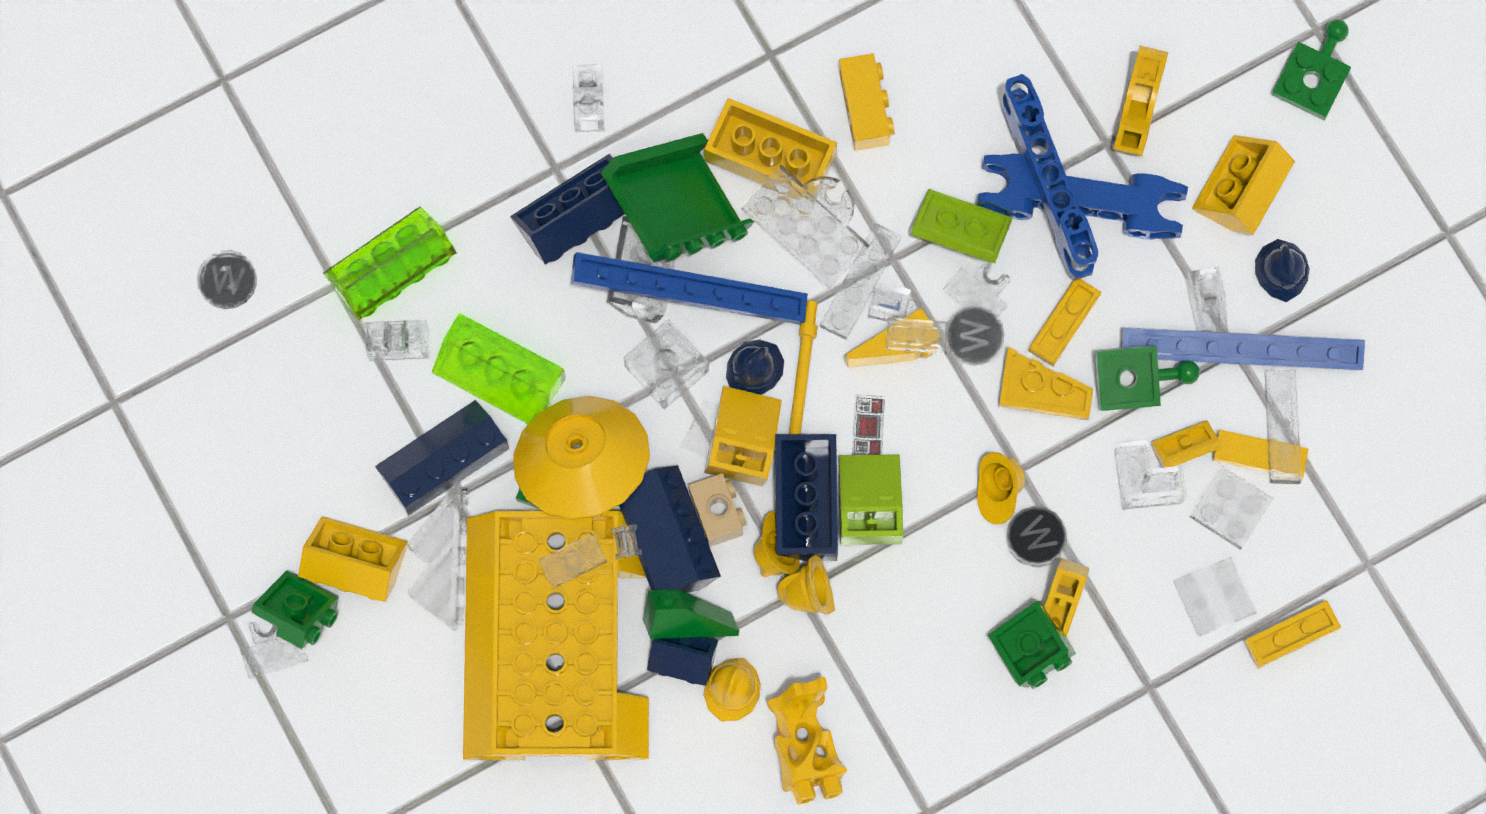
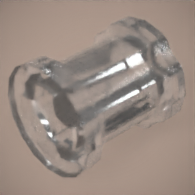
M637 524L610 529L611 534H614L618 552L615 554L616 559L642 555V550L638 549L635 530L638 529Z

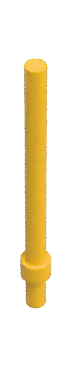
M807 301L805 323H800L799 337H801L789 434H801L813 339L817 337L818 326L815 324L818 306L816 301Z

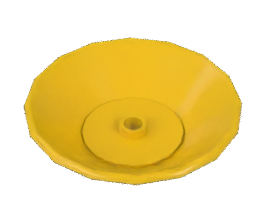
M594 396L564 399L539 412L521 432L513 454L515 481L526 500L546 514L572 520L600 516L624 503L642 483L650 460L648 434L637 416L614 400ZM578 444L582 445V446H581L580 448H578V449H573V447H574L575 445H578Z

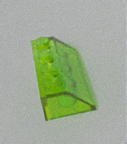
M419 206L324 271L323 275L349 311L360 320L363 317L372 315L377 307L386 301L398 297L401 291L412 283L421 281L435 267L446 264L450 257L457 252L442 227Z
M461 313L457 315L444 337L432 369L434 375L527 425L538 413L550 406L566 379L564 368Z

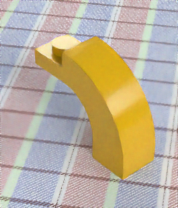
M1139 46L1113 149L1140 156L1143 155L1169 52Z

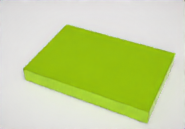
M928 189L910 235L995 264L1013 217Z

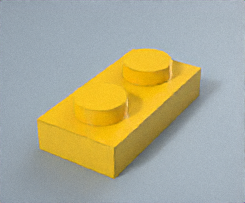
M1206 420L1153 441L1152 448L1163 468L1167 470L1220 449V440Z

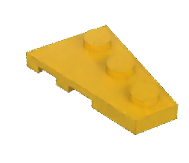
M1008 346L999 407L1089 420L1093 388L1063 373H1057L1043 366L1041 362L1033 358L1031 360Z

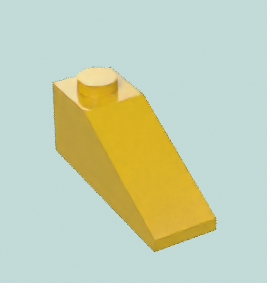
M922 308L846 354L845 364L849 368L915 361L921 356L926 359L938 351L939 348L937 346L940 345L941 336Z
M1060 558L1044 608L1055 625L1061 628L1067 638L1090 568Z

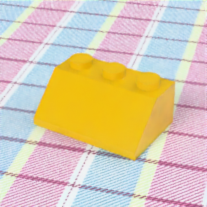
M1233 135L1192 209L1231 231L1254 235L1295 160L1277 141Z
M321 516L303 546L298 577L307 579L312 583H321L335 587L343 592H352L366 596L371 600L386 602L394 588L408 541Z

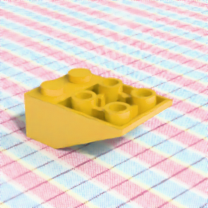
M723 386L704 473L711 475L723 473L724 478L763 487L768 480L782 400Z

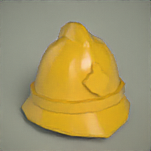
M816 554L808 560L806 565H803L801 570L785 577L778 584L777 593L780 601L793 610L810 613L820 612L825 615L835 611L829 578L821 558Z
M745 658L727 659L714 667L703 693L708 710L721 722L739 721L753 712L760 698L761 683L757 671Z

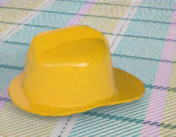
M990 452L980 462L977 502L981 515L992 524H1003L1012 517L1016 507L1017 495L1021 493L1025 486V474L1022 467L1018 464L1017 458H1007L1001 453Z
M771 511L765 516L762 536L755 544L753 550L754 558L760 566V574L764 578L783 573L794 574L799 570L800 565L798 559L776 555V511Z

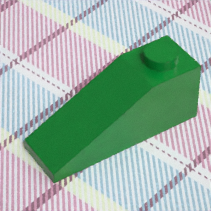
M663 589L648 591L643 621L650 639L739 636L740 631L734 616L728 610L680 590Z

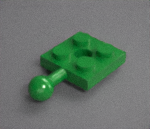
M1333 19L1328 22L1325 28L1327 38L1320 51L1298 41L1272 92V96L1325 121L1351 69V66L1330 57L1337 42L1345 40L1348 36L1349 28L1346 22L1341 19ZM1313 74L1318 77L1320 84L1315 88H1310L1305 85L1303 78L1306 75Z
M1156 345L1095 350L1100 411L1161 406L1159 381L1178 379L1181 383L1189 385L1195 383L1200 376L1198 365L1189 360L1181 362L1177 368L1158 369ZM1126 370H1133L1136 374V380L1130 386H1124L1120 382V376Z

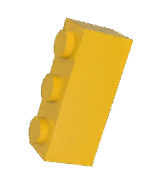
M874 53L839 59L838 70L854 151L888 146L890 144V135H894L895 131L892 117L887 118L885 108L889 107L887 90H881L879 80L884 79L881 62L876 63Z

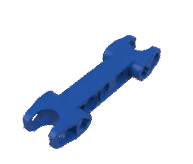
M1024 74L1009 78L1006 82L1002 100L1003 110L1012 135L1021 147L1055 233V243L1061 259L1072 278L1078 280L1090 276L1093 273L1094 263L1097 261L1098 248L1088 220L1084 213L1080 211L1043 118L1044 110L1031 80ZM1016 83L1024 84L1028 89V94L1021 88L1011 91V87ZM1042 146L1045 148L1046 153L1038 155L1031 148ZM1047 172L1053 173L1057 180L1046 181L1042 174ZM1062 199L1068 206L1060 209L1054 206L1053 201ZM1078 256H1084L1086 259L1079 258ZM1071 261L1079 268L1087 265L1088 267L1084 271H1077L1072 267Z
M1012 153L984 156L982 169L1001 175L1006 180L1007 187L999 193H979L977 199L978 206L1017 220L1031 219L1034 208L1045 209L1024 155ZM1053 173L1042 174L1046 181L1057 180ZM1145 173L1133 174L1131 185L1067 176L1080 211L1085 216L1125 222L1124 234L1134 238L1154 240L1181 237L1183 225L1177 221L1165 219L1160 215L1157 206L1163 201L1185 200L1188 193L1187 186L1162 176ZM1062 199L1053 201L1054 206L1062 209L1068 206Z

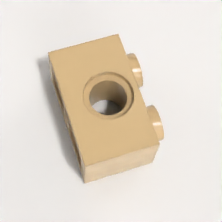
M721 473L688 485L691 500L710 547L743 536L742 526L747 525L742 509L735 508L732 498L737 496L731 480L725 481L724 475ZM716 503H721L727 507V511L723 515H714L710 508Z

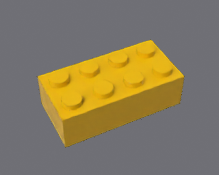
M728 98L705 146L704 158L708 163L814 205L837 154V142Z

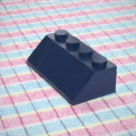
M610 154L510 216L530 248L545 265L562 257L563 253L572 247L585 243L588 237L599 230L607 229L612 225L613 221L625 214L601 174L603 169L613 159Z
M474 400L377 464L375 468L409 516L509 450L506 438L490 415Z
M775 434L776 555L808 561L816 554L822 561H837L836 434Z
M679 466L656 468L646 472L642 483L619 506L651 590H680L685 593L699 591L720 578L721 575Z

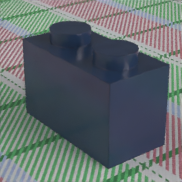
M710 637L653 639L647 671L661 676L684 680L691 684L706 686L713 669L718 640Z

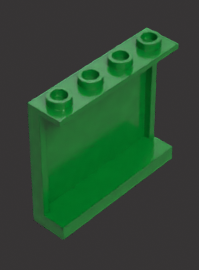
M704 133L615 156L601 172L653 263L664 259L669 262L684 253L693 255L708 246L716 248L731 239L733 242H737L748 235L747 230L755 222L754 217L743 221L739 219L700 152L708 142Z

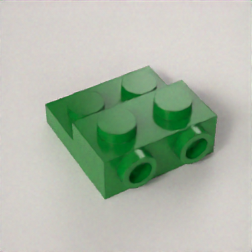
M286 570L253 604L252 613L277 626L276 636L303 649L308 643L311 645L317 643L324 626L328 628L333 626L338 616L336 611L338 597Z
M1035 601L988 634V637L1019 686L1025 688L1031 686L1032 689L1043 685L1048 680L1046 674L1054 669L1057 672L1064 670L1072 664L1071 657L1076 654L1061 628L1055 625L1041 601Z

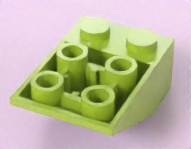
M900 454L839 455L841 545L902 544L903 507Z

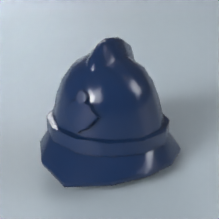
M1276 239L1263 246L1255 259V275L1260 286L1271 297L1286 303L1301 294L1309 278L1310 268L1306 255L1294 243Z
M760 339L745 342L733 351L727 362L726 380L729 387L759 395L773 389L783 376L784 359L778 346Z

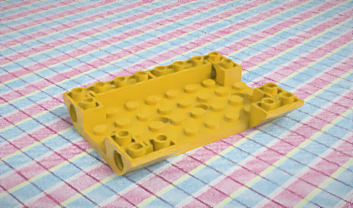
M494 511L467 518L463 761L525 760V756H586L587 760H649V698L617 692L618 576L619 578H647L621 511H607L600 516L574 520L549 515L543 511ZM553 535H561L565 538V545L559 550L551 549L548 546V540ZM552 595H560L565 599V604L561 609L552 610L547 606V601ZM553 655L561 656L564 659V666L558 671H551L546 666L547 660ZM553 716L560 717L564 722L563 728L556 733L550 732L546 728L547 720Z

